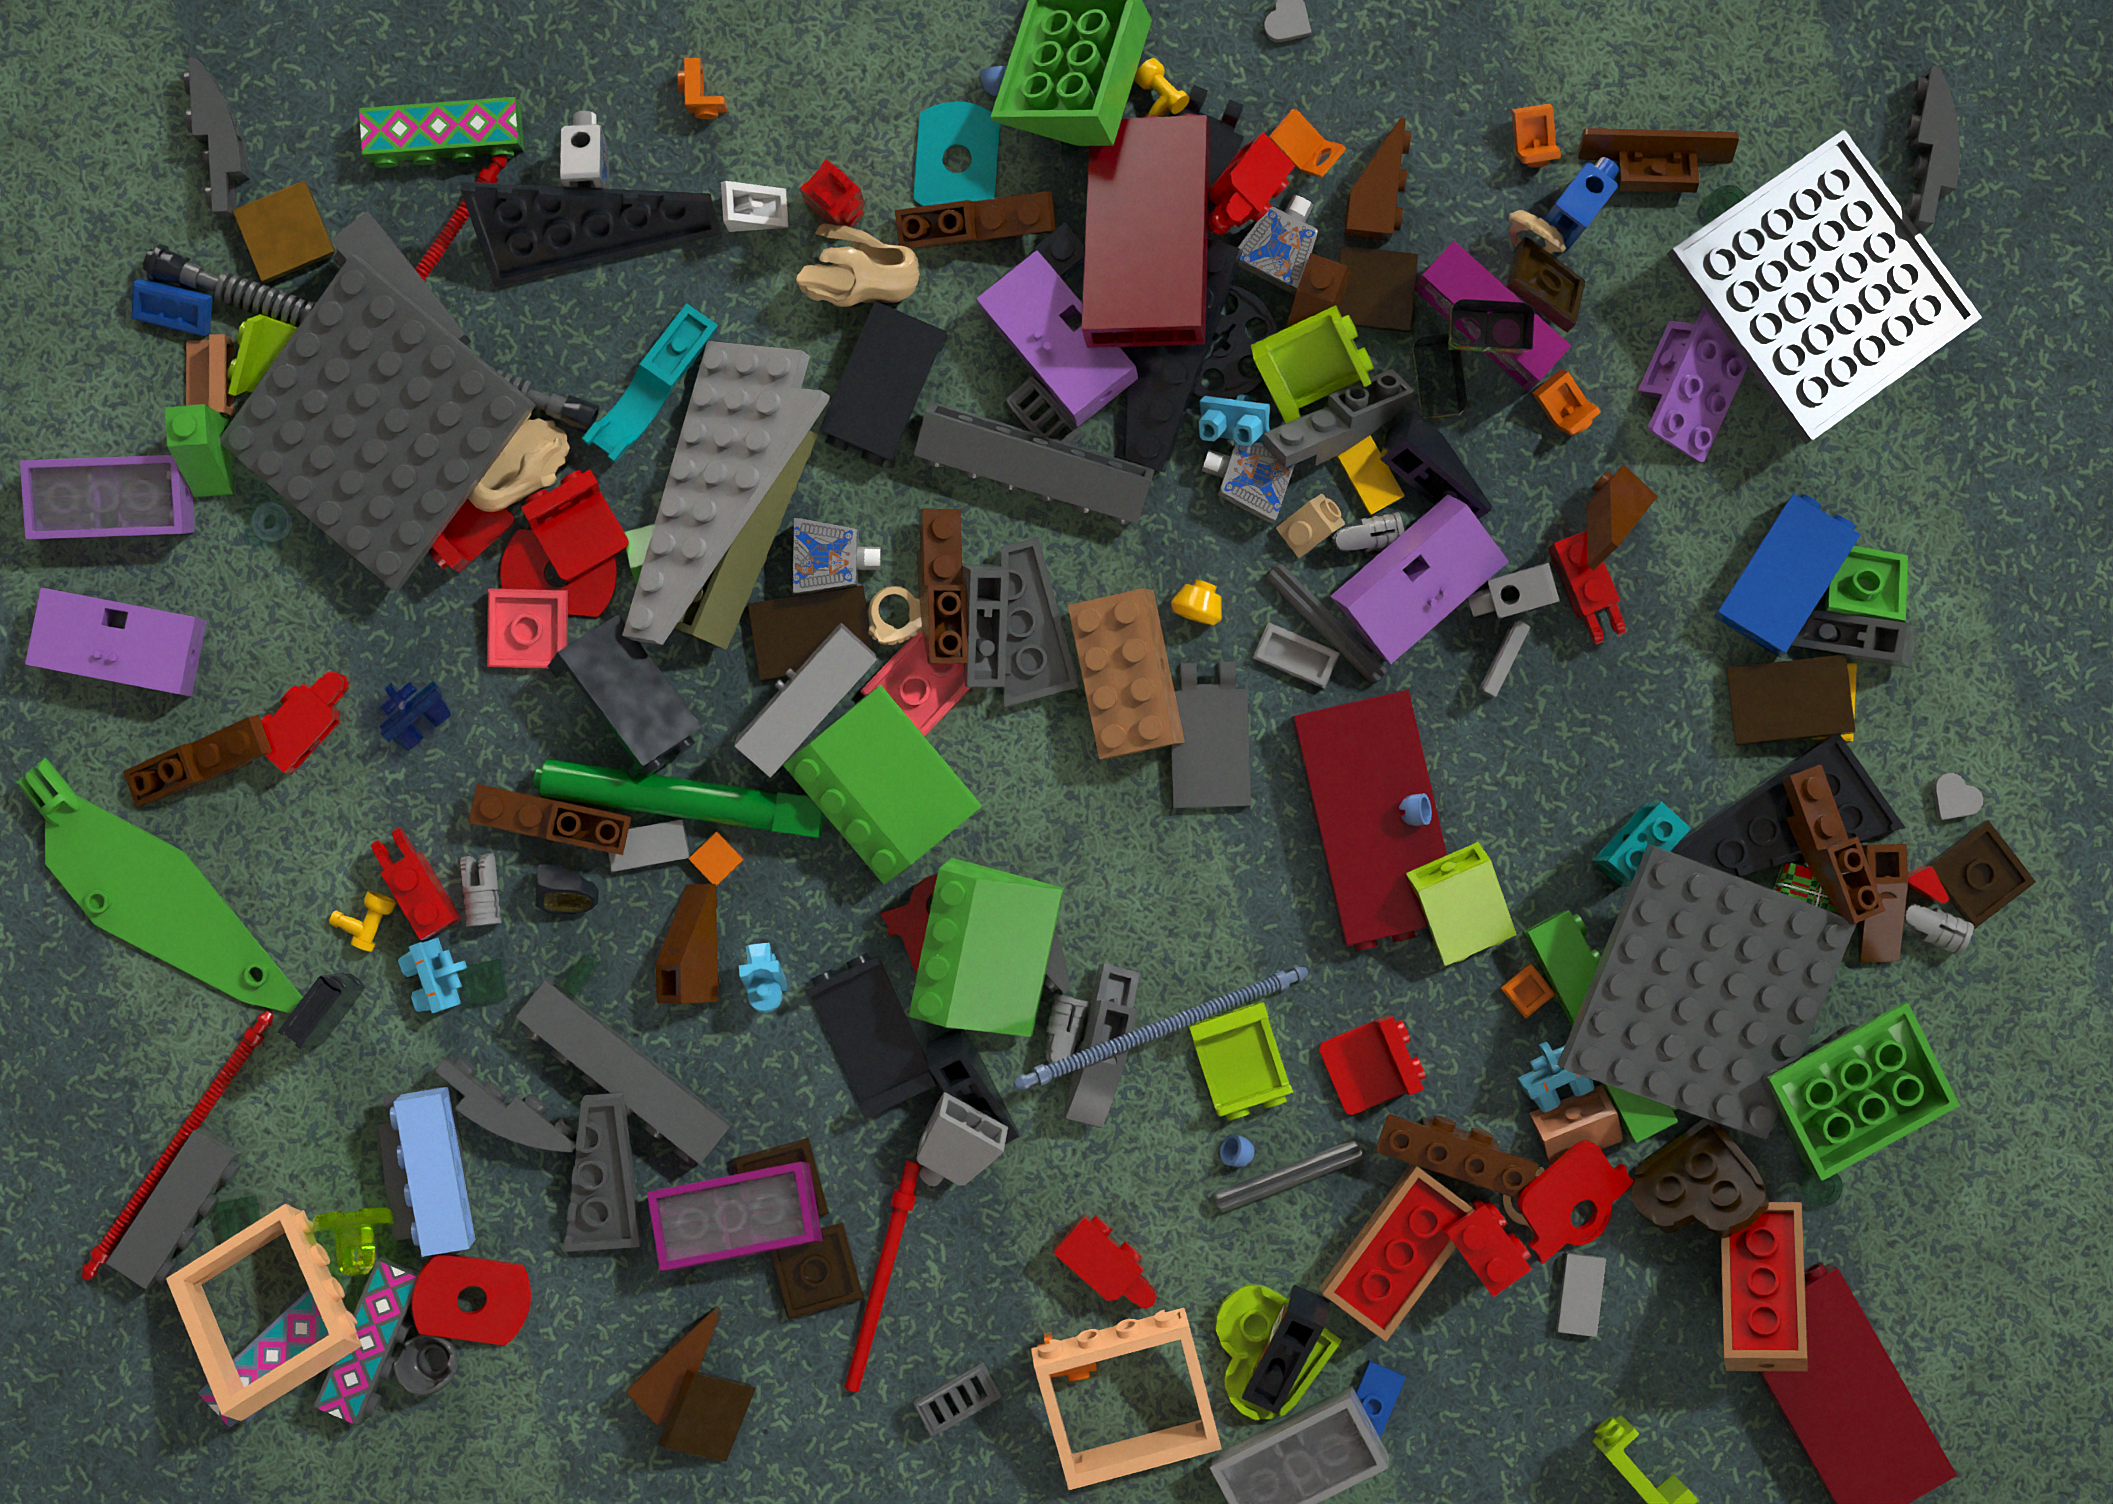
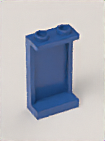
M1792 494L1725 601L1714 615L1719 621L1779 658L1788 651L1861 535L1854 530L1855 525L1851 521L1840 515L1831 517L1820 510L1821 504L1804 494H1801L1800 497Z

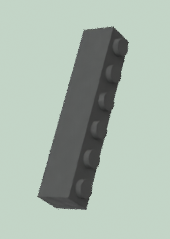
M931 401L925 412L914 456L921 457L922 461L934 467H944L947 465L960 469L959 472L962 475L970 478L979 479L983 476L996 480L999 486L1009 490L1022 488L1034 492V496L1044 501L1053 502L1056 499L1070 503L1072 508L1080 512H1100L1108 515L1110 520L1119 524H1130V522L1138 524L1154 474V469L933 401Z
M552 979L545 980L517 1014L516 1018L523 1023L520 1029L536 1042H539L541 1038L553 1047L550 1053L564 1065L569 1066L573 1063L584 1072L581 1078L591 1087L598 1091L603 1087L609 1093H624L626 1114L636 1113L645 1120L642 1126L647 1132L659 1140L665 1136L675 1144L674 1153L685 1162L692 1164L695 1160L698 1164H702L733 1126L731 1122Z

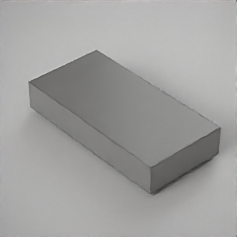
M1520 621L1510 624L1478 689L1480 694L1490 699L1497 696L1530 626Z
M1268 622L1252 659L1325 689L1340 653Z
M684 820L629 829L623 855L609 853L612 872L689 858L690 854Z
M1565 1252L1556 1325L1557 1332L1597 1337L1606 1266L1605 1257Z

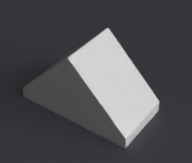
M731 181L721 182L723 221L729 232L789 227L786 189Z

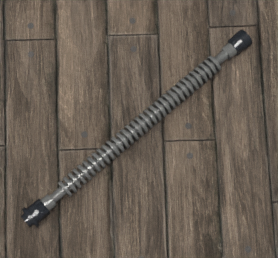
M159 244L155 249H149L144 258L143 270L147 271V279L149 281L158 282L160 280L177 287H182L183 284L194 289L200 286L214 291L216 301L224 302L230 306L234 305L235 308H243L244 311L249 313L261 314L298 328L316 304L313 302L308 303L307 300L302 298L298 299L294 295L289 296L288 293L280 292L274 288L270 289L266 285L261 286L260 283L255 281L251 282L249 279H242L241 276L233 275L227 271L223 272L220 277L204 272L202 266L190 263V258L169 251V247L163 244ZM497 371L535 403L536 408L545 410L547 416L560 420L559 424L587 433L594 422H596L600 409L599 405L569 395L568 398L555 393L549 396L533 390V381L527 380L525 382L522 377L518 376L515 379L513 374L508 373L506 375L505 371Z

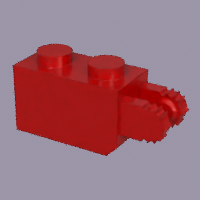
M1264 132L1240 149L1209 189L1211 201L1216 205V208L1209 216L1208 225L1211 232L1218 234V236L1224 235L1234 225L1239 228L1250 219L1254 222L1259 221L1272 207L1268 202L1270 198L1274 199L1289 184L1286 177L1295 167V164Z
M826 159L810 180L799 188L805 204L828 224L845 225L853 228L865 213L862 210L865 203L861 188L851 181L842 170Z
M1587 530L1549 546L1547 549L1577 619L1582 617L1592 642L1595 645L1604 642L1603 631L1594 612L1603 608L1615 634L1619 636L1626 633V626L1617 606V602L1620 599L1604 561L1594 571L1588 566Z
M330 671L323 674V677L319 678L313 685L304 683L300 687L294 685L281 698L280 702L283 705L273 716L267 714L261 719L272 750L271 753L265 756L283 773L293 774L340 723V711L334 706L344 696V692H348L347 689L350 683L347 675Z
M399 827L392 831L394 842L400 848L405 858L394 863L387 847L379 840L373 842L371 848L383 868V871L380 872L419 940H428L459 922L462 918L424 854L416 852L406 833Z
M1083 1214L1053 1248V1254L1106 1301L1118 1300L1124 1294L1134 1304L1137 1303V1307L1140 1306L1141 1309L1145 1308L1147 1310V1308L1154 1306L1157 1298L1155 1288L1152 1287L1153 1285H1149V1281L1141 1275L1144 1269L1143 1265L1138 1262L1143 1256L1128 1242L1124 1241L1120 1246L1109 1236L1113 1229L1099 1216L1095 1215L1090 1219Z

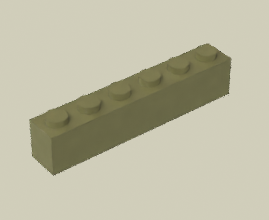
M810 430L807 432L676 624L675 629L727 650L736 632L737 624L746 603L751 597L752 589L760 570L766 562L768 551L776 532L781 526L782 518L790 499L796 491L798 480L807 459L812 453V447L818 434Z

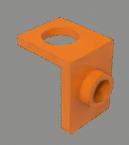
M1292 109L1269 136L1278 148L1295 164L1297 169L1302 173L1320 178L1328 172L1346 150L1343 144L1325 140L1296 109ZM1327 153H1330L1329 157L1317 166L1319 160Z

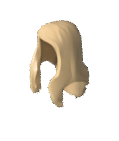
M825 223L818 227L817 235L852 241V247L824 249L819 260L826 263L831 262L833 265L816 264L815 266H804L796 279V284L801 292L805 293L808 298L816 301L826 300L840 307H849L859 302L897 303L905 300L914 293L920 272L918 269V258L910 248L883 244L862 230L845 225Z
M530 413L467 499L482 511L496 512L521 501L537 490L552 486L557 480L555 474L559 467L565 464V457L570 449L564 430L555 427L553 420L544 421L540 418L530 420Z

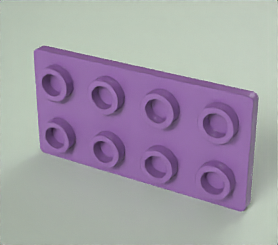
M1704 305L1695 324L1669 321L1637 390L1647 397L1660 399L1648 425V431L1697 462L1705 461L1748 367Z

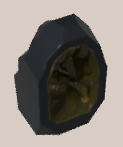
M538 864L535 906L547 913L571 915L587 912L598 904L599 890L594 882L584 879L576 871L565 870L562 865Z

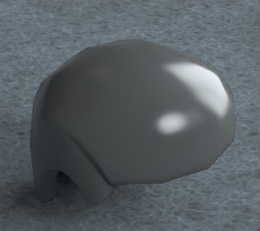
M423 1334L405 1342L399 1358L394 1361L393 1368L398 1384L408 1393L421 1396L439 1392L453 1380L458 1367V1353L454 1344L445 1337ZM427 1352H428V1356H429V1360H430V1365H431V1367L427 1364V1361H426V1354H427Z

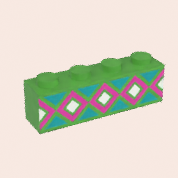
M515 97L359 108L362 155L370 163L374 162L375 167H396L400 160H413V163L416 165H431L437 163V158L452 157L454 162H471L475 160V155L490 154L491 158L504 155L507 156V159L514 157V152L524 151L521 105Z

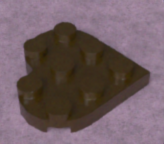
M1706 1118L1649 1157L1634 1174L1636 1180L1632 1186L1633 1194L1631 1193V1199L1638 1213L1650 1225L1659 1227L1665 1233H1673L1679 1228L1697 1222L1705 1230L1714 1232L1716 1236L1728 1238L1734 1233L1750 1227L1769 1206L1766 1186L1756 1167L1717 1122Z

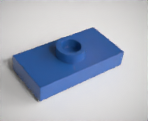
M140 278L133 282L131 319L201 336H206L210 333L211 295Z
M1368 1360L1355 1393L1379 1438H1381L1406 1376Z

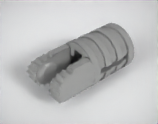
M1399 512L1390 515L1385 514L1379 517L1374 516L1368 519H1360V525L1345 527V529L1340 528L1336 533H1333L1334 535L1331 537L1333 540L1331 542L1340 551L1364 549L1365 553L1383 551V549L1404 533L1401 515ZM1394 529L1392 533L1371 536V533Z
M494 854L481 855L478 866L476 859L473 857H462L460 865L463 894L465 897L464 905L466 907L465 916L467 917L466 927L501 924Z
M1916 904L1905 907L1903 928L1906 927L1907 930L1920 935L1921 940L1927 943L1930 942L1932 945L1941 947L1946 951H1951L1955 955L1960 956L1965 951L1973 934L1974 925L1972 923L1963 921V919L1953 917V915L1947 912L1944 913L1937 908L1930 910Z
M1055 994L1054 1004H1052L1051 1008L1052 1012L1048 1020L1049 1024L1046 1028L1048 1037L1044 1056L1048 1063L1053 1064L1054 1061L1057 1062L1074 1054L1076 1042L1081 1038L1083 1021L1089 1005L1088 1001Z

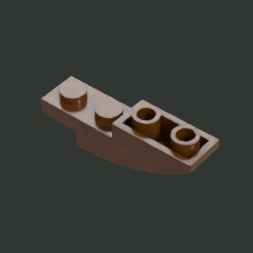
M1048 191L895 210L898 246H905L910 249L1017 239L1027 235L1050 233L1055 230L1052 192Z
M921 509L919 511L920 550L917 551V572L922 631L928 664H967L966 585H963L961 509Z
M256 715L247 717L192 743L179 745L124 770L123 773L137 808L252 764L253 760L271 753L272 750L260 717Z
M1816 765L1781 778L1795 814L1786 818L1792 834L1812 874L1836 909L1849 924L1858 923L1886 911L1858 836L1848 838L1822 765Z
M477 784L468 822L623 855L631 817Z

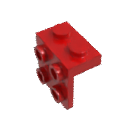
M590 469L584 473L577 470L568 474L560 481V486L549 492L546 489L535 492L526 499L527 504L521 507L526 521L560 579L563 581L574 579L626 550L629 545L626 534L600 492L598 482Z
M467 499L428 553L441 568L445 569L450 566V568L462 572L514 525L515 517L507 508L496 512L482 511Z
M1387 1014L1320 1043L1319 1052L1342 1107L1347 1114L1354 1115L1404 1093L1410 1096L1424 1090L1420 1080L1425 1079L1426 1075L1418 1057L1411 1058L1405 1044L1411 1042L1402 1020L1395 1022L1394 1017Z
M1476 1197L1470 1201L1475 1209L1444 1231L1494 1298L1532 1270L1526 1262L1531 1257V1254L1518 1237L1512 1232L1507 1235L1502 1229L1508 1223L1494 1204L1492 1205L1489 1200L1483 1203Z

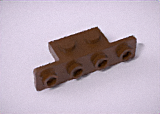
M1585 128L1578 149V158L1581 160H1599L1601 157H1606L1610 160H1615L1619 168V191L1697 193L1699 186L1698 163H1732L1739 143V134L1737 132Z
M1392 1114L1387 1115L1376 1146L1378 1153L1519 1199L1521 1192L1534 1180L1538 1168L1536 1162L1500 1151L1497 1141L1493 1140L1494 1136L1485 1130L1471 1128L1470 1132L1456 1128V1122L1438 1115H1434L1433 1120L1422 1117L1420 1124Z

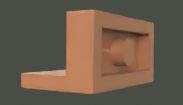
M209 334V340L187 341L186 406L205 404L221 414L232 418L234 417V395L228 394L231 381H228L227 374L230 364L234 360V340L225 334Z
M1603 1085L1594 1087L1593 1091L1582 1096H1571L1563 1099L1558 1107L1547 1112H1542L1541 1109L1529 1113L1533 1126L1543 1143L1550 1166L1579 1141L1589 1140L1598 1145L1600 1149H1604L1623 1140L1617 1111Z

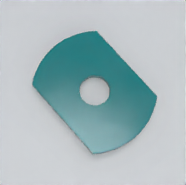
M955 101L941 103L919 113L914 200L919 205L928 206L965 200L979 201L995 198L1000 124L992 121L991 111L972 103ZM951 146H963L970 152L971 164L964 172L953 173L945 168L943 155Z

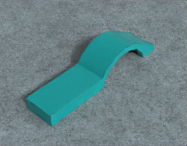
M686 303L641 361L633 380L623 396L605 417L598 422H594L582 438V441L587 445L593 442L609 453L608 460L615 464L647 430L666 403L673 388L706 347L707 341H710L717 332L718 325Z

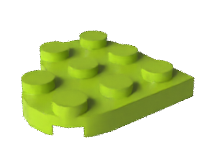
M1246 1284V1286L1244 1285V1287L1242 1286L1231 1292L1222 1301L1216 1314L1215 1330L1222 1347L1231 1356L1225 1369L1224 1386L1231 1403L1241 1414L1254 1420L1273 1419L1277 1416L1286 1415L1299 1402L1340 1345L1342 1339L1325 1327L1278 1415L1242 1399L1245 1386L1274 1321L1286 1300L1280 1293L1264 1285Z

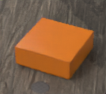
M719 832L714 833L688 858L712 884H716V887L744 861L742 856Z
M1528 964L1500 987L1502 992L1525 1019L1556 995L1532 964Z

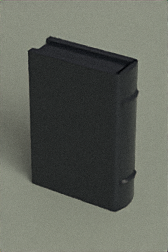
M347 972L319 976L278 1030V1033L282 1036L286 1035L296 1043L295 1046L299 1049L325 1043L364 991V984L355 975Z

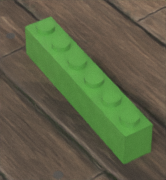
M1563 910L1522 932L1552 990L1555 992V996L1571 1027H1573L1601 956L1596 949L1590 951L1584 939V936L1588 935V931L1581 917L1578 914L1572 916L1570 910ZM1600 1082L1615 1107L1618 1118L1630 1141L1638 1143L1678 1122L1674 1111L1678 1110L1677 1108Z

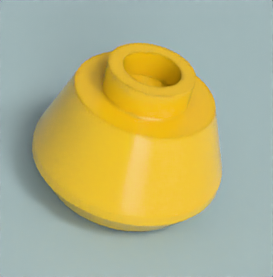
M1195 579L1193 585L1185 584L1172 599L1171 606L1173 612L1182 617L1214 626L1222 619V597L1215 593L1217 586Z

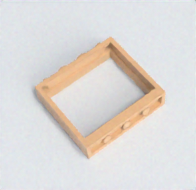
M287 1204L279 1207L166 1278L221 1415L238 1421L246 1419L362 1346L354 1326L358 1323L355 1317L346 1310L342 1298L345 1297L344 1290L340 1283L331 1276L327 1266L330 1264L329 1256L314 1237L315 1224L308 1220L304 1210L300 1211ZM283 1233H286L329 1335L244 1387L202 1284Z
M1185 1308L1169 1312L1161 1310L1154 1316L1139 1320L1126 1319L1113 1327L1102 1330H1085L1076 1337L1061 1341L1053 1339L1049 1340V1344L1031 1348L1035 1372L1069 1490L1222 1449ZM1181 1339L1201 1420L1072 1454L1050 1374Z

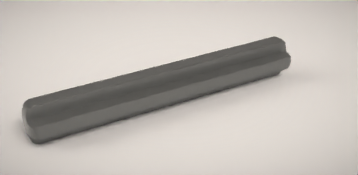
M1277 565L1267 575V580L1370 684L1377 683L1386 674L1387 669L1284 565Z
M1351 1140L1214 1193V1200L1218 1210L1224 1213L1359 1162L1363 1159V1154L1359 1143L1356 1140Z

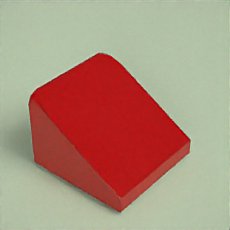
M1920 866L1908 872L1909 889L1932 903L1944 904L1949 901V897L1933 867Z

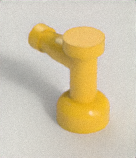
M1156 58L1145 61L1138 68L1134 81L1142 89L1149 90L1153 88L1160 95L1148 115L1163 117L1168 110L1173 114H1177L1187 106L1190 98L1184 91H1177L1164 78V66Z
M367 891L364 905L368 908L363 922L344 916V913L335 910L329 919V924L336 928L340 927L352 934L353 938L350 943L353 946L372 952L375 947V943L372 941L383 915L391 914L394 911L397 901L380 893Z

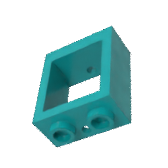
M1662 801L1644 803L1592 861L1620 887H1630L1647 844L1671 851L1691 828ZM1629 834L1630 836L1623 841V836Z

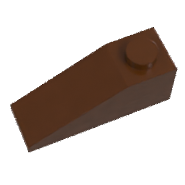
M1310 253L1296 291L1286 328L1335 305L1339 308L1352 274L1347 265Z
M1624 464L1613 475L1606 471L1591 488L1596 493L1586 504L1588 566L1593 571L1618 548L1658 497Z
M718 1306L712 1309L626 1391L657 1427L668 1419L687 1369L700 1372L722 1313Z

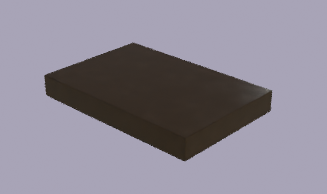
M863 585L748 603L760 681L788 677L785 673L790 668L796 672L840 622L874 652L872 635L868 633L870 622Z
M1846 654L1726 668L1735 746L1853 734L1856 732Z

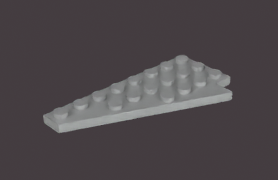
M707 341L622 636L634 641L664 644L829 402L830 396L825 392L801 388L810 356L804 351Z

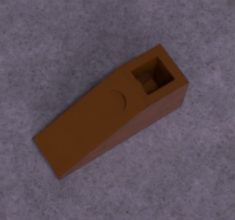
M1406 118L1398 120L1351 189L1347 198L1343 236L1390 241L1393 232L1400 231L1403 208L1396 207L1398 192L1404 193L1407 179V169H1401L1402 154L1408 155L1411 142V131H1405Z
M1907 844L1861 845L1886 911L1858 922L1859 962L1899 961L1908 887Z
M686 884L656 962L657 1003L718 1002L716 884Z

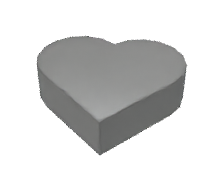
M1277 0L1275 11L1271 12L1264 22L1266 37L1274 42H1285L1311 36L1312 32L1304 1Z
M1955 773L1939 775L1933 783V795L1938 820L1972 815L1977 813L1983 805L1982 793L1976 787L1966 785L1962 777Z

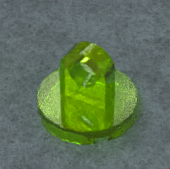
M387 1207L362 1208L355 1212L349 1211V1213L335 1211L318 1214L313 1218V1233L335 1232L336 1259L340 1271L346 1276H363L369 1273L375 1261L373 1228L393 1225L392 1210ZM355 1249L357 1250V1262H356V1263H355V1260H354V1251H355Z

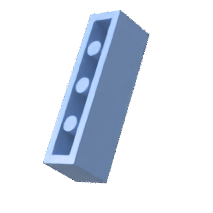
M448 1087L401 1094L394 1101V1107L390 1108V1120L393 1130H399L401 1145L397 1147V1158L400 1168H406L408 1184L404 1185V1196L407 1207H413L415 1222L411 1224L413 1243L415 1246L420 1245L422 1257L469 1249L476 1239Z

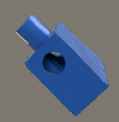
M1601 157L1595 166L1587 162L1543 219L1563 235L1565 251L1571 248L1618 187L1613 179L1619 173V168L1612 160L1606 157Z

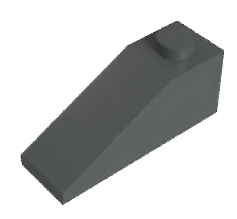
M962 564L963 585H966L968 633V663L963 664L965 686L1005 687L1009 570L997 564Z
M1813 610L1791 646L1832 655L1846 654V658L1912 669L1919 630L1909 623Z

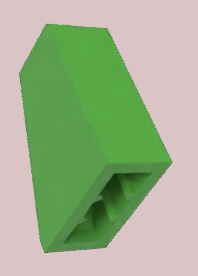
M205 404L165 407L167 447L193 496L196 498L234 495L232 455L229 450L220 444V437L229 426V417Z

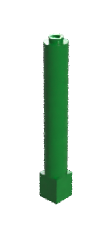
M546 759L544 766H537L535 772L534 789L540 790L541 798L821 838L824 813L808 796L654 774L646 776L645 773H640L631 779L626 770Z

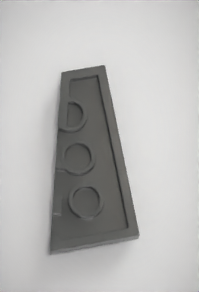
M1035 537L1002 546L1001 566L1009 570L1004 708L1079 688V683L1039 538Z
M624 1093L585 1095L581 1100L576 1140V1160L572 1173V1193L568 1206V1225L563 1252L640 1247L643 1237Z

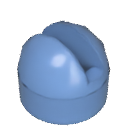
M1007 66L990 67L980 71L982 87L990 95H998Z
M1425 793L1410 795L1402 800L1399 809L1405 810V814L1401 816V819L1406 824L1421 826L1430 823L1432 816L1431 804Z
M1235 1134L1227 1136L1220 1149L1222 1162L1233 1167L1246 1166L1247 1163L1253 1160L1255 1148L1250 1140Z

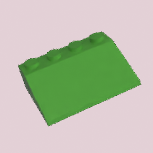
M1029 0L993 107L992 121L1076 146H1113L1152 22L1143 1Z
M881 684L801 745L783 764L884 885L916 862L982 806Z
M950 858L938 870L909 1017L948 1028L1031 1037L1033 1035L1064 888L956 858Z
M1908 1002L1896 1006L1767 1077L1787 1132L1806 1170L1820 1181L1833 1176L1960 1106Z

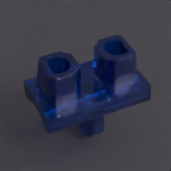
M434 680L410 700L408 698L418 690L411 681L400 690L392 683L385 687V691L391 698L380 706L381 709L389 715L398 706L400 708L380 725L382 729L380 734L388 743L393 739L401 747L410 751L424 738L423 734L412 723L414 720L424 714L437 727L451 716V711L442 698L441 688Z

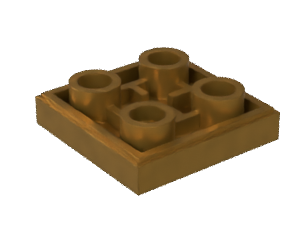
M305 181L232 210L259 277L264 284L329 258L336 252L310 188Z

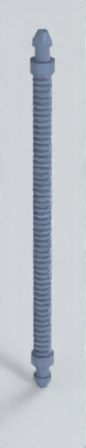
M1294 967L1292 971L1287 973L1281 970L1274 973L1271 978L1262 980V982L1259 981L1248 987L1246 986L1231 992V994L1228 993L1226 996L1223 995L1213 999V1001H1208V1003L1205 1002L1195 1006V1008H1190V1010L1187 1009L1172 1015V1017L1169 1016L1164 1018L1163 1021L1159 1020L1149 1026L1146 1025L1136 1029V1031H1131V1033L1128 1032L1126 1035L1123 1034L1122 1037L1118 1036L1113 1038V1040H1108V1042L1105 1041L1103 1044L1100 1043L1099 1046L1095 1045L1080 1053L1077 1052L1076 1055L1072 1054L1057 1062L1054 1061L1053 1064L1049 1063L1048 1066L1041 1064L1034 1067L1032 1073L1019 1075L1013 1082L1014 1086L1018 1090H1027L1029 1086L1037 1083L1039 1086L1050 1083L1052 1078L1055 1079L1057 1076L1065 1075L1066 1072L1075 1071V1068L1078 1070L1080 1067L1088 1066L1089 1063L1093 1064L1098 1062V1060H1103V1058L1106 1059L1108 1056L1111 1057L1112 1054L1116 1055L1121 1053V1051H1126V1049L1129 1050L1131 1047L1134 1048L1135 1045L1144 1044V1041H1152L1157 1039L1158 1036L1162 1037V1035L1174 1032L1176 1029L1179 1030L1194 1024V1022L1197 1023L1212 1017V1015L1215 1016L1217 1013L1220 1014L1230 1010V1008H1235V1006L1238 1007L1253 999L1256 1000L1271 992L1274 993L1275 990L1279 992L1290 988L1291 983L1296 981L1302 982L1308 975V970L1305 967Z

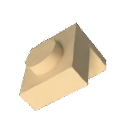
M1320 494L1307 502L1277 526L1276 529L1300 559L1345 525V522L1341 518L1339 507L1331 499Z

